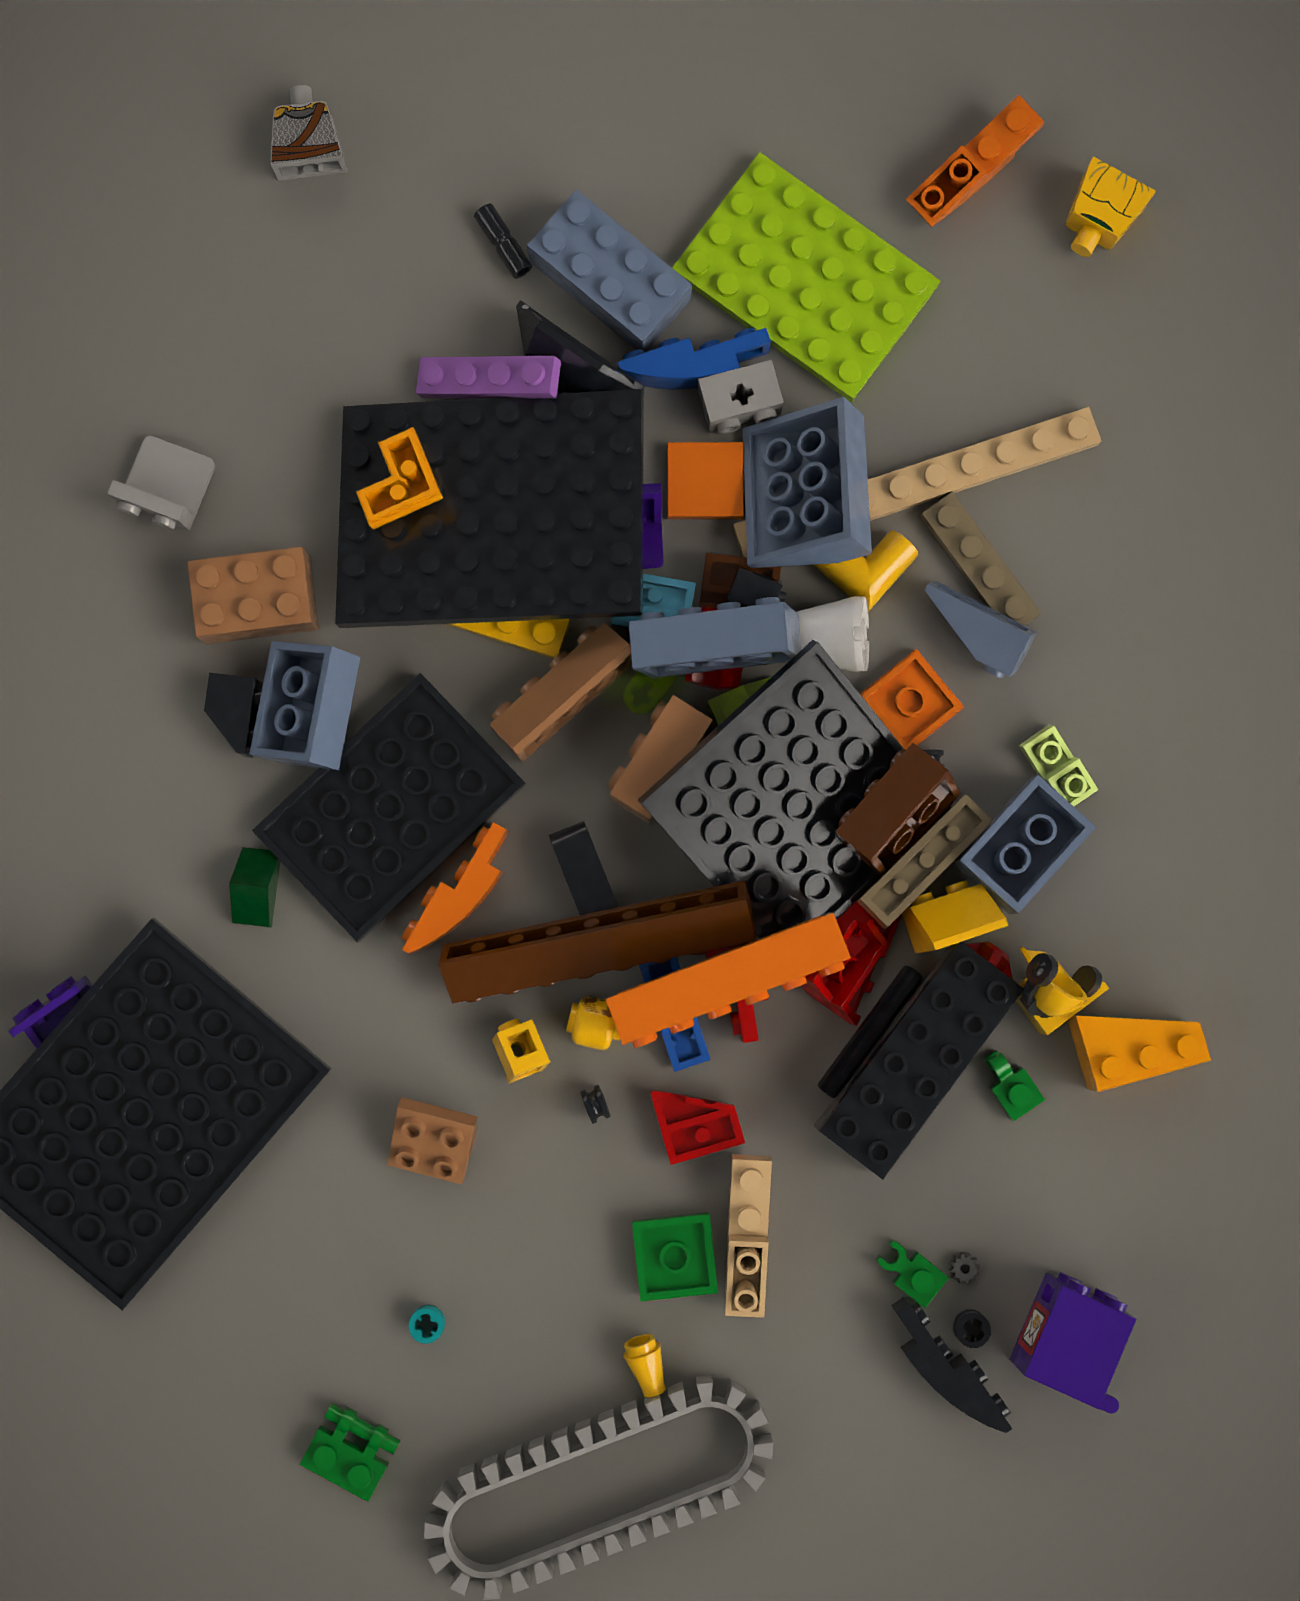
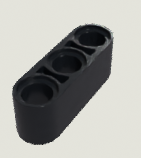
M585 821L549 834L579 915L617 908V902Z

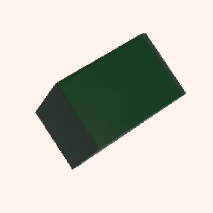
M242 847L229 882L232 923L272 928L281 861L271 850Z

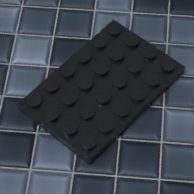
M419 673L343 745L339 770L318 768L252 831L356 942H360L517 794L526 783L439 691Z

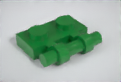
M331 1403L324 1418L337 1424L335 1431L332 1432L320 1425L299 1465L369 1502L389 1464L388 1461L376 1455L378 1449L381 1448L393 1455L401 1440L388 1434V1428L380 1424L375 1427L357 1417L358 1412L347 1407L344 1410ZM348 1431L368 1441L369 1443L364 1449L345 1439Z

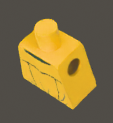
M1093 156L1081 178L1065 223L1069 229L1077 233L1071 244V249L1083 257H1090L1097 244L1111 250L1143 212L1156 190Z

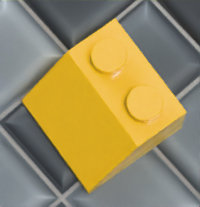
M967 880L946 886L947 894L937 898L933 897L932 892L919 895L911 903L912 906L907 907L902 912L915 954L938 950L1009 926L1006 917L982 883L969 887Z

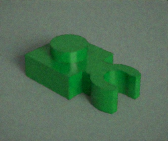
M890 1239L888 1243L896 1249V1258L893 1261H886L878 1255L876 1260L883 1269L897 1271L898 1275L893 1280V1283L925 1309L949 1277L917 1251L909 1260L906 1257L904 1247L898 1241Z

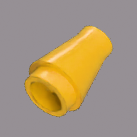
M641 1334L629 1339L624 1344L625 1352L623 1357L639 1383L644 1397L650 1398L662 1394L666 1390L663 1377L660 1342L655 1341L653 1334Z

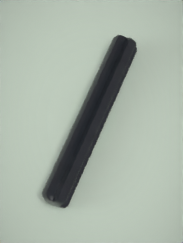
M908 965L903 966L818 1082L820 1090L832 1098L837 1097L922 981V976L918 971Z

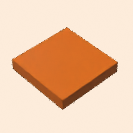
M668 442V519H743V442Z
M917 649L860 693L905 750L912 743L919 745L964 708L963 704Z

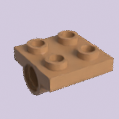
M401 1097L397 1107L387 1166L462 1185L476 1137L478 1116Z

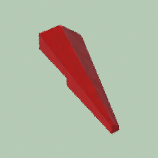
M856 901L837 919L851 959L843 961L845 969L822 977L819 971L806 975L807 983L801 985L804 991L849 1024L857 1026L861 1019V1016L856 1013L863 994L871 993L875 983L870 981V977L878 959L885 958L902 913L889 927L883 929Z

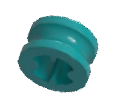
M423 1305L416 1309L411 1316L408 1325L409 1332L413 1339L419 1343H433L443 1333L446 1321L443 1312L438 1307ZM423 1314H429L431 1321L438 1324L437 1329L435 1327L432 1328L431 1334H425L424 1328L417 1326V1319L422 1321Z

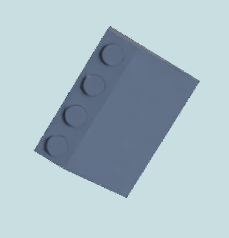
M840 397L743 428L747 565L749 567L831 564L872 554L864 415L845 397Z

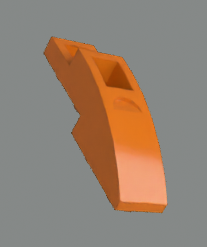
M1018 95L965 147L961 145L906 198V201L932 228L1003 169L1015 157L1016 152L1044 126L1045 121Z
M494 822L489 829L483 826L473 843V847L477 848L470 862L464 860L453 880L458 882L455 889L443 882H440L437 888L433 885L429 888L421 902V906L425 910L419 921L412 919L401 939L406 941L402 948L403 951L413 954L434 944L461 925L482 904L503 874L502 871L491 866V863L509 833L507 829Z

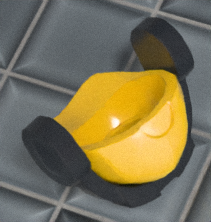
M1023 946L1019 949L1028 963L1026 983L1020 1001L1032 1016L1037 1015L1041 1018L1069 1014L1083 1005L1087 998L1094 995L1102 984V975L1093 966H1082L1070 977L1052 955L1042 951L1026 950Z

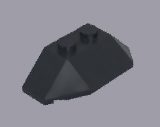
M520 300L516 309L524 356H555L561 360L557 389L560 392L559 394L642 389L644 394L643 384L624 373Z

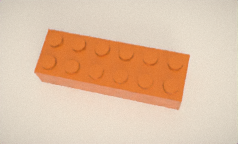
M829 912L610 995L605 1000L622 1045L632 1042L633 1047L638 1048L656 1041L658 1037L656 1032L670 1028L671 1034H675L693 1027V1018L707 1013L709 1020L730 1013L732 1012L730 1004L745 999L746 1004L751 1005L769 998L767 990L782 985L783 990L788 991L807 983L805 976L819 971V974L824 977L845 969L843 961L851 959L835 915L833 912Z

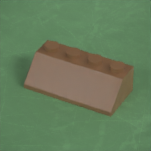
M603 623L598 629L594 625L589 627L579 636L577 641L580 644L568 654L564 650L549 663L548 666L551 670L541 679L538 676H534L520 689L523 694L513 704L506 701L491 715L494 721L489 724L490 727L522 763L632 666L630 644L607 624Z

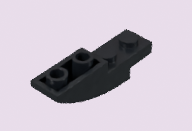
M902 1297L891 1306L913 1337V1339L902 1345L901 1349L933 1389L950 1404L982 1424L1004 1433L1012 1430V1427L1005 1418L1011 1414L1010 1410L998 1393L990 1396L983 1385L989 1379L974 1359L968 1363L963 1355L959 1354L948 1362L947 1359L952 1357L953 1354L940 1335L934 1339L925 1328L931 1321L918 1302L911 1306L905 1297Z

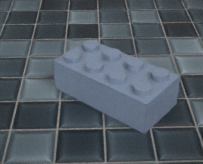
M577 189L527 245L529 260L534 266L635 350H644L645 353L691 301V283Z
M778 597L760 598L756 600L755 606L741 607V604L738 602L721 603L717 605L716 611L702 612L700 607L683 608L678 610L679 615L664 617L662 612L644 613L640 615L641 620L629 622L632 668L650 678L789 662L801 651L798 614L785 602H780Z

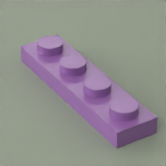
M555 356L421 357L415 394L421 398H556L561 360Z

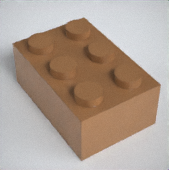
M303 547L188 561L196 637L205 644L319 630L311 557Z
M672 695L668 703L663 700L659 702L650 717V725L653 727L646 736L643 733L638 735L629 750V757L632 760L626 769L620 765L608 783V789L612 790L610 793L611 801L649 825L653 817L639 803L638 799L704 740L711 729L713 719Z

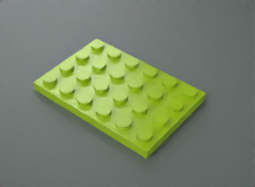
M761 152L758 153L672 267L692 284L693 290L746 328H755L756 331L766 328L771 340L770 345L851 403L941 282V280Z

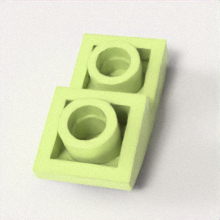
M1047 725L1018 745L1037 775L1042 777L1073 806H1076L1098 791L1097 786L1081 760L1073 757L1054 725Z

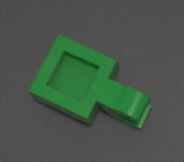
M997 1050L983 1058L998 1080L989 1088L1010 1120L1014 1122L1045 1101V1098L1024 1067L1020 1066L1012 1071L1002 1052L998 1053Z

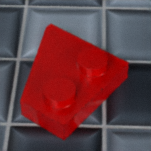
M660 1090L650 1091L670 1165L745 1144L734 1104Z

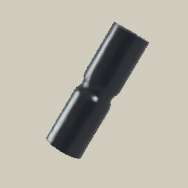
M489 203L480 207L475 212L474 218L491 244L496 247L498 255L513 278L518 279L526 275L532 269V264L517 241L510 235V230L493 204Z

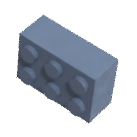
M272 641L249 754L278 763L339 770L361 657L333 646Z
M1036 775L1024 783L994 816L993 822L955 859L953 864L976 885L982 883L992 899L1009 915L1018 914L1091 834L1096 826L1042 777Z

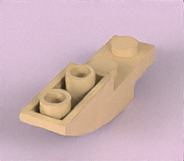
M732 1154L728 1206L725 1316L762 1318L765 1316L771 1156Z

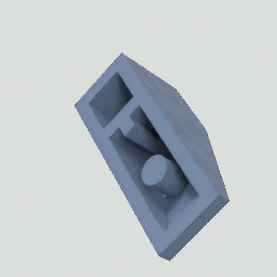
M938 581L928 583L925 589L926 593L974 658L984 663L983 669L999 678H1003L1004 675L1011 677L1017 673L1037 631Z

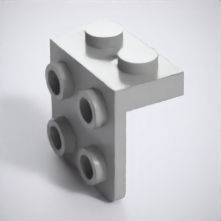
M147 436L142 442L126 484L112 480L107 494L118 503L116 508L127 514L138 517L141 512L153 517L152 522L164 528L174 530L175 526L190 531L215 470V462L205 455L154 436Z

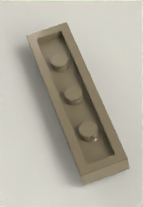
M953 492L920 515V518L984 605L1023 625H1027L1042 614Z
M967 794L963 795L857 902L883 929H886L993 821Z

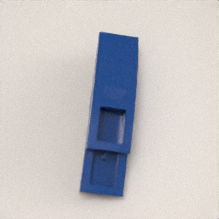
M747 328L736 333L734 339L720 343V340H711L699 346V350L694 352L690 338L681 341L679 338H671L661 342L657 349L645 353L644 350L629 352L623 356V360L617 363L620 370L646 387L693 389L698 388V379L738 369L740 368L739 363L769 354L771 340L766 328L757 331L755 328Z

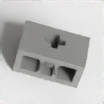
M772 360L698 379L697 391L709 433L717 430L720 434L731 433L741 428L740 424L755 421L758 424L777 418V414L782 412L784 401ZM741 395L743 400H747V404L741 405L739 400H735V396Z

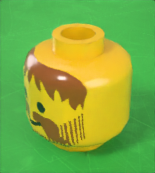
M584 996L579 1003L573 1002L566 1032L572 1033L571 1038L575 1044L605 1051L610 1047L612 1039L620 1041L605 999Z

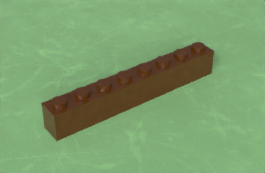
M744 880L444 944L438 965L452 1004L463 1001L471 1003L479 1001L484 997L501 993L505 995L514 994L525 988L535 986L549 987L559 981L568 979H587L597 973L612 970L625 971L640 964L650 962L664 963L671 958L683 955H702L712 949L727 946L740 947L756 940V923Z

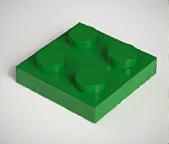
M709 1212L632 1220L640 1302L718 1293Z

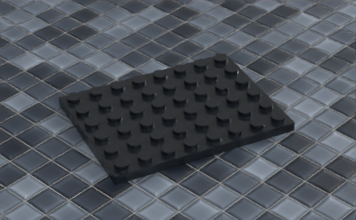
M642 389L557 394L556 398L494 397L343 406L335 624L339 628L627 617L643 614L644 394ZM414 427L443 499L373 530L368 524L356 491L391 476L378 442Z
M151 918L0 1090V1209L123 1311L332 1068L158 920Z

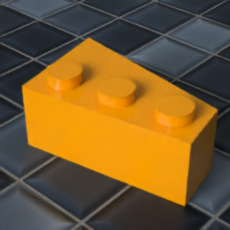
M1074 1015L1067 1020L1087 1089L1096 1092L1211 1061L1200 1022Z

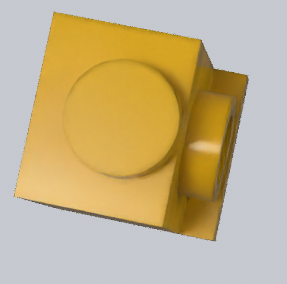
M519 1018L513 1019L498 1027L499 1032L495 1034L492 1042L507 1075L505 1078L508 1084L543 1071L547 1067L550 1060L532 1019L523 1023L520 1022ZM519 1045L523 1050V1055L520 1057L514 1056L511 1046Z

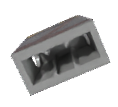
M293 86L289 90L291 104L277 106L273 110L270 161L278 181L348 172L327 102H313L312 88L309 86Z

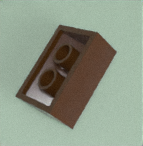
M912 743L907 750L902 749L893 757L887 773L881 779L874 780L868 786L864 793L865 798L855 809H849L842 816L838 824L839 828L835 832L854 853L882 877L938 821L961 792L949 770L916 744Z

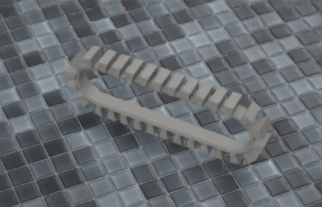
M712 1375L695 1376L699 1397L686 1401L683 1381L667 1387L668 1396L674 1406L663 1410L661 1395L650 1398L644 1397V1404L651 1415L640 1419L637 1399L621 1405V1414L627 1424L617 1428L614 1408L598 1415V1424L604 1433L594 1437L591 1417L577 1422L574 1432L581 1443L571 1446L567 1426L552 1433L551 1442L557 1452L548 1455L545 1435L529 1442L528 1452L534 1461L525 1464L522 1444L506 1450L504 1460L510 1469L507 1472L502 1473L499 1453L483 1459L480 1469L486 1477L484 1481L479 1482L476 1462L462 1467L457 1479L464 1490L458 1495L445 1480L432 1501L433 1505L448 1512L447 1517L429 1512L425 1520L424 1539L440 1537L444 1539V1544L431 1549L428 1561L435 1574L450 1561L459 1568L453 1576L450 1589L465 1596L470 1576L486 1579L483 1600L500 1599L503 1588L500 1577L510 1573L513 1594L527 1589L530 1586L531 1575L526 1566L534 1564L537 1584L552 1579L554 1565L549 1557L554 1555L558 1557L560 1575L575 1570L577 1567V1556L572 1548L581 1545L584 1566L600 1560L601 1548L595 1540L604 1536L607 1556L623 1551L624 1539L618 1530L628 1527L630 1544L633 1547L647 1541V1530L641 1521L648 1518L652 1520L655 1538L670 1532V1521L665 1512L675 1508L678 1529L694 1523L693 1512L688 1503L696 1499L699 1502L701 1519L717 1514L716 1503L711 1494L719 1490L722 1491L725 1510L740 1505L739 1494L733 1484L743 1477L756 1492L766 1479L764 1469L751 1463L753 1454L772 1459L771 1434L753 1436L751 1429L768 1424L767 1415L759 1400L743 1413L738 1405L747 1395L745 1386L730 1379L725 1398L712 1395ZM704 1407L724 1409L740 1421L746 1432L747 1439L744 1455L738 1465L729 1473L504 1562L491 1565L476 1563L467 1558L458 1549L454 1541L452 1518L458 1508L468 1499Z

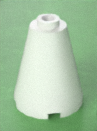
M853 596L796 611L799 617L801 650L809 642L815 640L819 642L839 669L858 673L859 671L868 670L869 641H867V628H869V616L866 597Z

